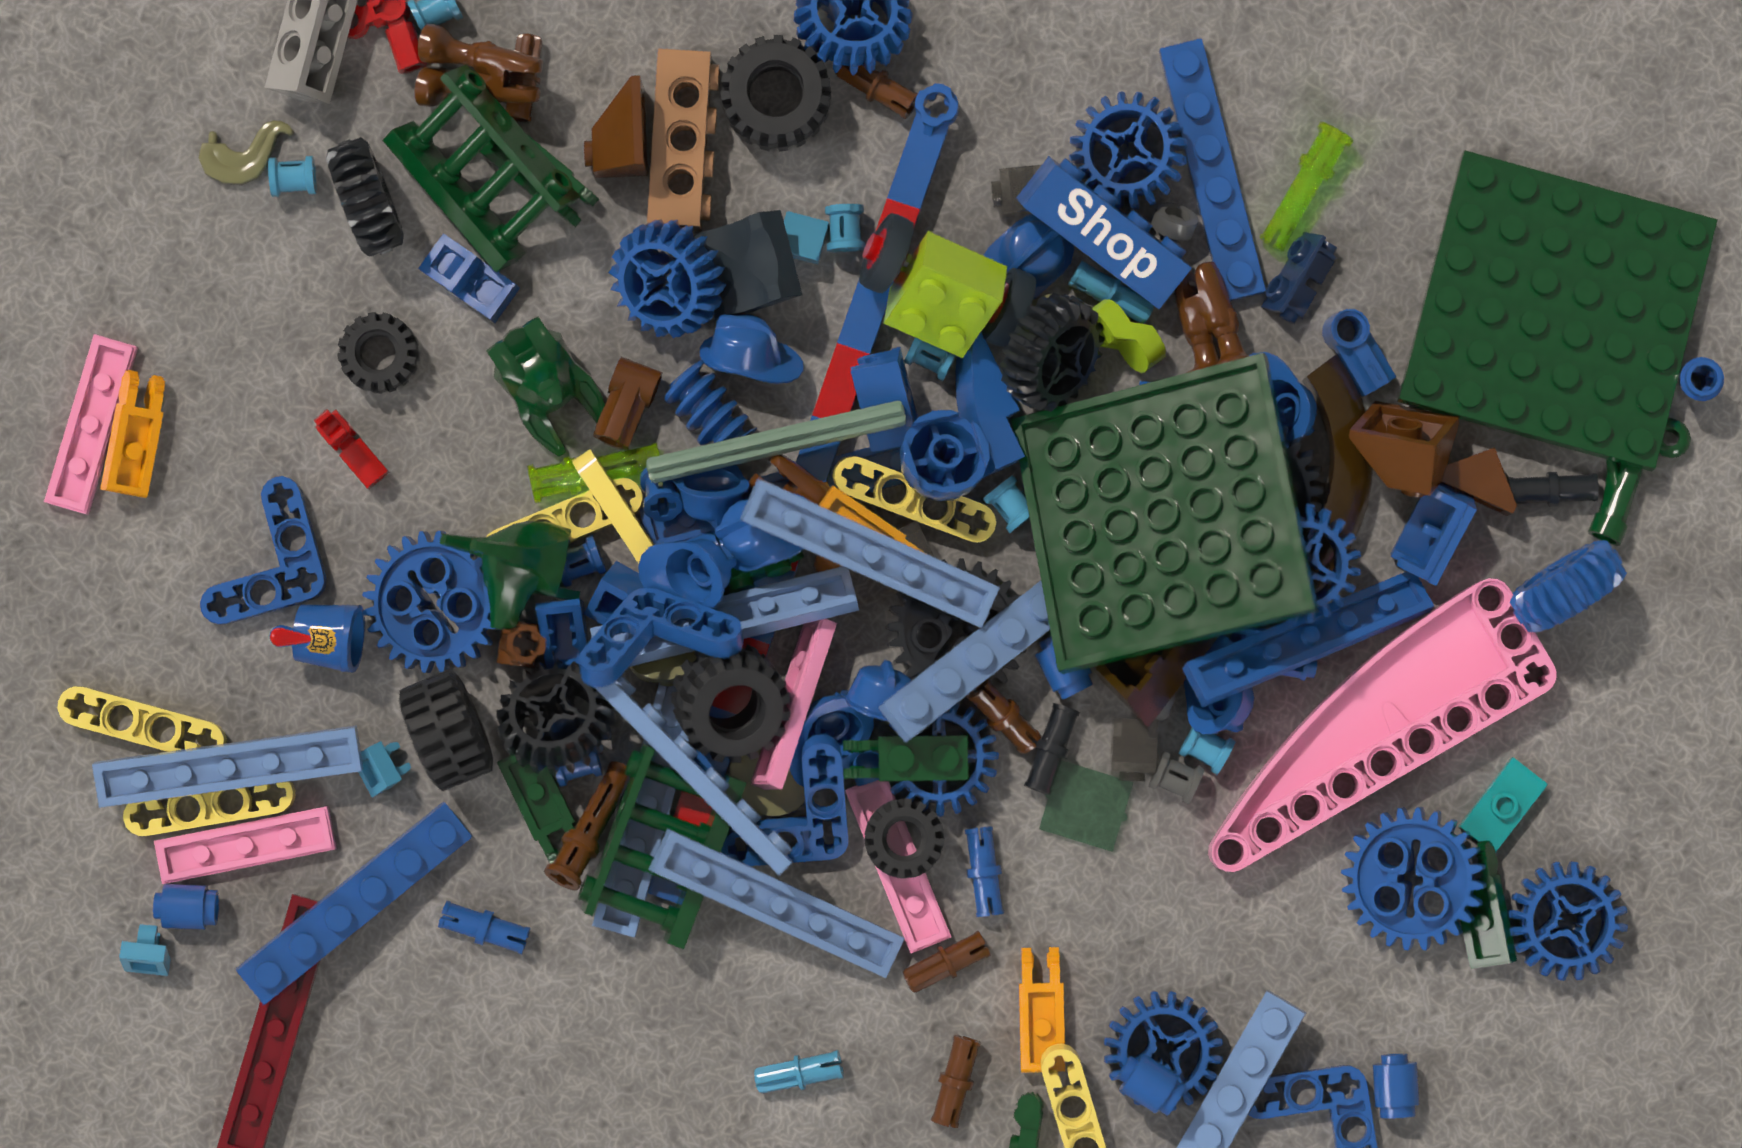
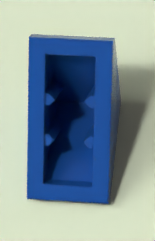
M572 599L536 603L540 635L546 638L544 659L547 669L553 668L556 659L563 662L565 669L573 661L579 664V655L588 644L583 600Z

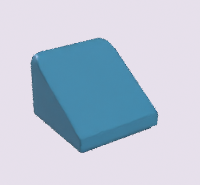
M787 211L784 224L793 258L818 265L829 222Z

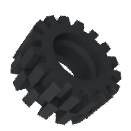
M371 312L368 313V316H359L353 319L355 322L351 326L347 325L343 330L345 334L343 338H339L338 342L340 352L337 353L343 373L359 388L377 394H382V392L386 391L390 393L396 391L397 387L406 385L411 374H415L417 370L416 363L420 358L417 347L418 342L410 328L399 318L384 312L383 314ZM377 336L390 339L395 347L393 362L387 368L381 370L369 368L362 358V350L365 343Z
M912 799L889 801L879 807L867 823L864 838L867 854L874 865L887 875L904 879L920 876L930 870L941 856L944 846L942 823L935 812L929 807L925 812H922L926 805L920 801L914 800L912 802ZM899 821L914 823L922 835L919 849L909 856L895 854L887 844V833L890 827Z

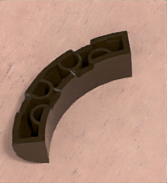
M1336 354L1306 376L1302 383L1314 395L1329 442L1328 481L1321 510L1325 508L1331 511V519L1328 526L1338 518L1345 521V527L1339 533V536L1351 532L1356 537L1369 503L1373 468L1349 439L1350 429L1366 410L1361 395L1349 372ZM1323 535L1319 542L1322 544L1319 551V561L1322 566L1333 572V549L1327 538ZM1353 543L1346 546V550L1350 549ZM1310 566V571L1314 573L1319 572L1318 569ZM1312 579L1314 591L1324 582Z

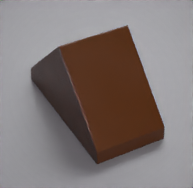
M1495 447L1447 465L1441 483L1473 497L1476 503L1505 516L1514 513L1517 504Z

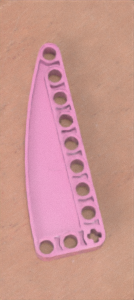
M1492 578L1471 585L1409 626L1339 684L1289 735L1241 795L1209 845L1208 855L1212 864L1226 872H1236L1247 867L1550 690L1556 681L1557 672L1555 666L1536 633L1528 632L1514 615V609L1510 604L1513 594L1504 582ZM1484 587H1490L1498 593L1499 604L1494 611H1487L1479 604L1478 595ZM1506 625L1517 627L1521 633V643L1516 649L1505 647L1501 641V632ZM1528 664L1532 668L1540 667L1542 669L1543 676L1538 677L1541 681L1539 686L1535 682L1527 683L1525 681L1524 675L1529 673L1526 669ZM1491 685L1500 686L1506 694L1505 704L1498 710L1490 708L1485 700V693ZM1453 707L1464 709L1468 716V724L1460 732L1452 730L1447 723V715ZM1416 729L1426 731L1430 737V746L1422 754L1414 752L1409 745V737ZM1378 751L1388 753L1393 762L1391 771L1385 776L1375 774L1371 768V759ZM1340 773L1350 775L1355 783L1353 793L1347 798L1338 797L1332 788L1334 778ZM1303 795L1311 796L1317 805L1315 815L1306 821L1300 819L1294 810L1296 800ZM1265 817L1273 818L1279 826L1277 837L1268 843L1261 841L1256 833L1258 822ZM1233 839L1240 845L1241 856L1235 863L1226 865L1219 859L1218 848L1223 841Z

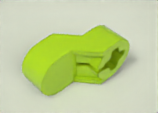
M1105 299L1093 307V310L1098 313L1097 323L1101 322L1103 325L1100 335L1105 340L1100 347L1119 350L1125 361L1135 371L1144 373L1166 357L1165 345L1152 325L1131 322L1122 308L1110 299Z

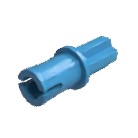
M1083 260L1078 265L1068 284L1099 302L1105 299L1114 301L1128 317L1140 324H1144L1154 310V305L1138 293L1120 284L1121 280L1118 278L1115 280Z
M835 1050L831 1053L802 1059L799 1055H794V1060L758 1067L754 1071L758 1092L767 1093L799 1086L800 1090L806 1089V1084L844 1078L843 1067L836 1065L842 1063L838 1050Z

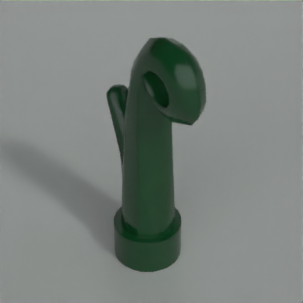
M1668 418L1665 432H1670L1677 436L1678 442L1674 446H1667L1662 441L1659 454L1668 458H1675L1687 451L1690 446L1691 436L1684 423L1677 419ZM1606 459L1604 494L1599 512L1595 513L1588 530L1591 536L1601 541H1608L1612 545H1621L1628 529L1626 521L1643 469L1622 463L1619 466L1618 462Z

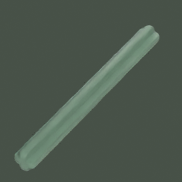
M893 401L651 457L646 463L647 471L651 482L659 483L901 427L906 424V415L902 402Z

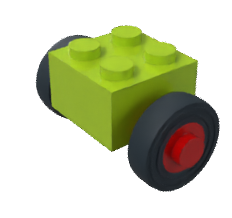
M890 213L866 243L859 282L862 286L878 293H884L892 284L889 289L884 324L960 358L964 357L980 332H982L983 339L999 347L1007 346L1011 339L1008 333L1014 332L1016 329L1017 318H1024L1028 305L1032 306L1036 289L1035 277L1017 268H1011L1007 272V266L929 231L911 255L908 253L913 237L914 224L905 217Z

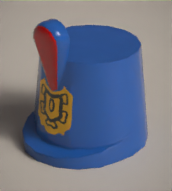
M300 605L295 616L293 628L285 625L274 627L269 635L270 641L276 647L292 646L295 661L336 669L341 672L354 673L359 667L363 652L365 635L363 606Z

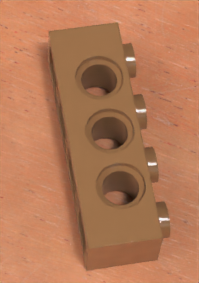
M658 49L647 224L660 219L664 223L670 220H678L680 229L685 226H693V231L701 232L702 220L710 221L712 196L704 194L705 177H713L714 151L706 150L707 134H716L717 108L709 107L710 90L718 91L720 64H712L711 52ZM685 87L693 88L699 93L697 103L688 108L681 107L675 102L677 92ZM684 130L692 132L697 137L693 148L688 151H679L672 146L673 137L678 132ZM678 174H687L694 180L692 189L683 195L675 194L669 189L671 179Z

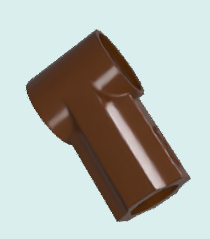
M621 356L608 387L607 393L610 394L595 427L594 438L611 447L629 450L645 408L649 409L654 400L663 372Z
M519 621L518 625L511 630L501 629L497 663L536 668L537 656L544 654L546 638L540 635L539 625Z

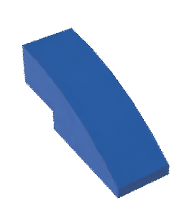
M980 332L964 357H956L955 379L959 417L966 419L970 423L973 420L980 426L988 440L990 459L982 478L984 479L1008 468L1025 457L1007 420L1020 411L1012 394L1007 392V385L1001 381L1002 373L986 340L983 339L982 332Z

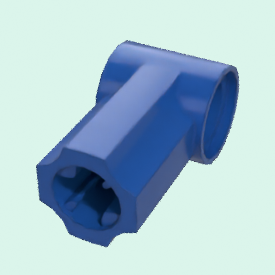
M1346 309L1331 315L1325 321L1322 327L1324 342L1329 348L1335 350L1362 397L1396 378L1391 366L1370 333L1368 319L1362 312L1356 309ZM1341 319L1350 321L1354 326L1355 335L1350 342L1342 340L1337 333V324Z

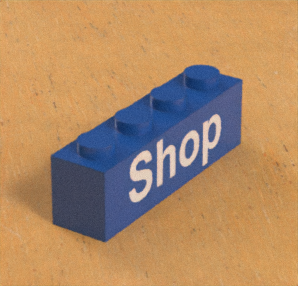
M1048 156L1016 197L1018 201L1029 212L1156 308L1160 309L1192 269L1182 258L1187 251L1167 235L1160 241L1149 233L1153 225L1136 211L1132 210L1127 216L1115 207L1119 199L1100 184L1094 190L1081 181L1085 173L1072 162L1064 158L1059 164Z

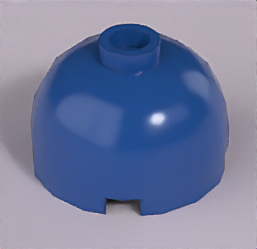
M934 410L918 417L906 432L900 448L901 472L908 485L921 496L935 501H952L968 494L983 478L990 459L989 445L982 429L973 420L970 423L966 419L959 417L960 413L952 410Z

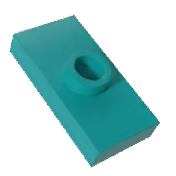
M1511 757L1458 827L1464 832L1469 831L1471 833L1470 837L1478 843L1490 841L1494 846V850L1497 851L1548 784L1514 757Z

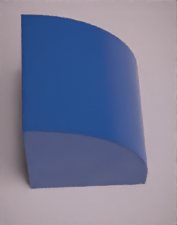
M615 561L600 580L584 615L604 625L631 592L644 588L639 578V573Z

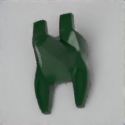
M538 316L526 322L522 327L511 329L504 335L503 340L496 342L486 350L495 364L494 379L514 400L522 424L531 436L550 452L560 457L566 453V449L551 423L549 413L562 408L572 398H575L585 408L597 424L605 406L601 391L592 376L574 361L561 333L548 330Z
M525 521L512 524L488 537L441 534V545L474 554L482 559L483 578L490 604L491 628L502 630L515 628L532 593L563 600L579 599L580 591L559 587L566 563L568 544H570L571 529L548 522Z

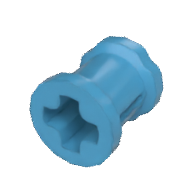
M410 0L407 2L421 31L426 24L440 25L452 18H455L457 21L463 18L455 0H420L418 2Z
M306 156L305 160L278 162L277 158H269L268 176L272 197H279L281 192L307 191L308 194L317 193L316 167L313 156Z
M836 204L825 207V214L830 216L831 242L827 243L828 252L840 253L864 250L865 242L861 240L860 214L864 213V205Z
M915 338L904 363L909 366L912 363L922 366L936 373L938 380L944 381L956 355ZM923 350H925V351H927V352H929V353H931V354H933V355H935V356H937V357H934V356H932V355H930V354L924 352Z
M1014 476L1006 479L983 498L985 503L992 504L1008 524L1006 530L1009 533H1012L1030 519L1026 497L1015 485L1017 480Z
M1191 728L1178 754L1183 757L1190 755L1210 766L1211 772L1218 775L1236 741L1232 738L1225 740L1216 734L1203 735Z

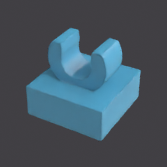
M380 741L361 752L363 770L358 773L372 798L402 780L401 776L411 769L410 763L400 767L394 766L390 758V754L400 748L398 742H392L384 747Z
M140 924L137 943L122 941L119 959L125 972L169 975L171 958L167 947L159 945L160 933H157L158 926Z

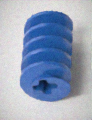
M702 359L689 367L669 385L670 389L665 395L664 400L668 404L681 400L675 414L678 417L692 414L686 428L689 431L703 428L697 439L700 445L751 435L756 431L757 427L747 431L742 429L748 419L747 414L734 418L731 415L738 404L736 400L724 404L721 403L720 400L727 390L725 386L714 390L710 389V385L716 377L714 373L704 376L698 374L704 365Z

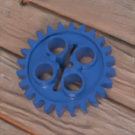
M420 531L418 544L410 536L402 537L404 550L389 545L387 550L391 560L377 558L375 560L377 566L382 570L381 574L367 575L366 577L376 585L375 591H367L362 594L363 597L374 600V606L365 609L363 615L376 617V622L367 629L368 632H382L383 636L376 646L378 648H386L392 645L393 648L389 659L397 661L406 655L404 667L406 669H414L420 660L422 673H431L435 662L440 673L450 669V660H452L457 668L466 667L464 654L466 653L473 659H479L481 654L477 644L492 645L493 641L486 632L488 629H496L491 628L490 604L483 578L482 559H476L474 554L441 545L440 537L441 534H446L445 531H437L433 542L428 532ZM440 559L445 565L446 573L440 582L435 583L429 575V568L433 561ZM412 570L416 572V576L425 591L410 578L409 574ZM406 587L412 594V602L408 609L402 611L396 604V595L401 588ZM427 593L440 595L436 604L441 611L428 609L432 600ZM464 593L470 596L473 606L471 612L466 617L460 616L456 610V601ZM444 614L458 626L459 630L456 634L453 633ZM429 621H433L439 629L438 639L432 645L425 642L422 633L424 626Z
M1405 807L1398 808L1397 821H1394L1388 812L1380 814L1381 828L1373 822H1367L1365 827L1370 837L1355 835L1353 840L1361 849L1345 853L1348 859L1355 862L1354 867L1341 870V874L1353 878V884L1342 888V892L1355 893L1356 899L1347 906L1348 910L1361 908L1364 912L1358 919L1357 924L1362 925L1371 921L1374 926L1370 936L1374 938L1383 931L1386 932V946L1389 947L1394 945L1399 937L1402 938L1403 948L1406 951L1412 949L1415 939H1418L1422 950L1430 948L1431 936L1440 945L1447 943L1446 929L1456 936L1463 933L1458 920L1460 919L1468 923L1474 921V916L1467 908L1468 906L1479 907L1483 904V901L1473 895V892L1487 886V883L1475 879V873L1486 869V865L1473 864L1471 859L1479 853L1480 847L1467 849L1464 845L1471 833L1468 831L1458 836L1453 832L1457 825L1456 819L1450 820L1444 826L1441 825V811L1438 810L1434 811L1429 820L1425 819L1423 807H1416L1412 818L1409 817ZM1418 839L1420 841V851L1417 856L1415 872L1416 875L1423 877V883L1414 887L1413 903L1415 914L1413 918H1410L1407 915V908L1412 893V882L1405 880L1404 875L1413 871V841ZM1389 842L1397 843L1403 850L1404 858L1399 866L1390 865L1384 857V849ZM1432 847H1439L1447 854L1448 863L1442 871L1433 869L1428 863L1427 855ZM1385 886L1393 887L1400 895V903L1396 910L1387 909L1380 900L1381 891ZM1428 891L1439 893L1444 900L1443 911L1438 915L1431 914L1424 906V897Z

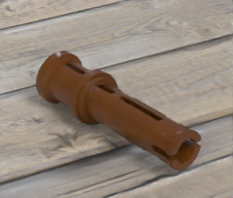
M616 761L609 763L606 773L589 800L575 829H569L568 832L564 833L561 839L563 843L555 861L548 863L544 870L545 875L554 883L569 890H579L582 885L580 877L590 859H595L600 852L598 840L627 788L630 777L624 775L626 765Z

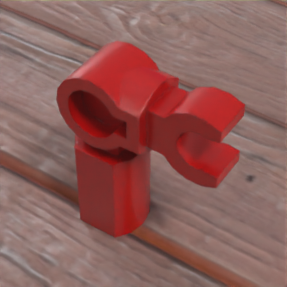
M367 0V5L362 7L356 5L354 15L358 16L359 21L356 27L349 30V39L363 37L371 26L375 25L376 28L388 25L389 28L385 33L398 72L400 74H407L424 68L427 63L420 60L418 55L419 38L414 23L407 21L411 13L407 3L409 0Z
M326 409L314 419V422L317 424L315 426L317 431L335 451L342 450L339 456L367 489H371L390 472L362 438L357 440L354 438L357 432L337 409L332 413Z

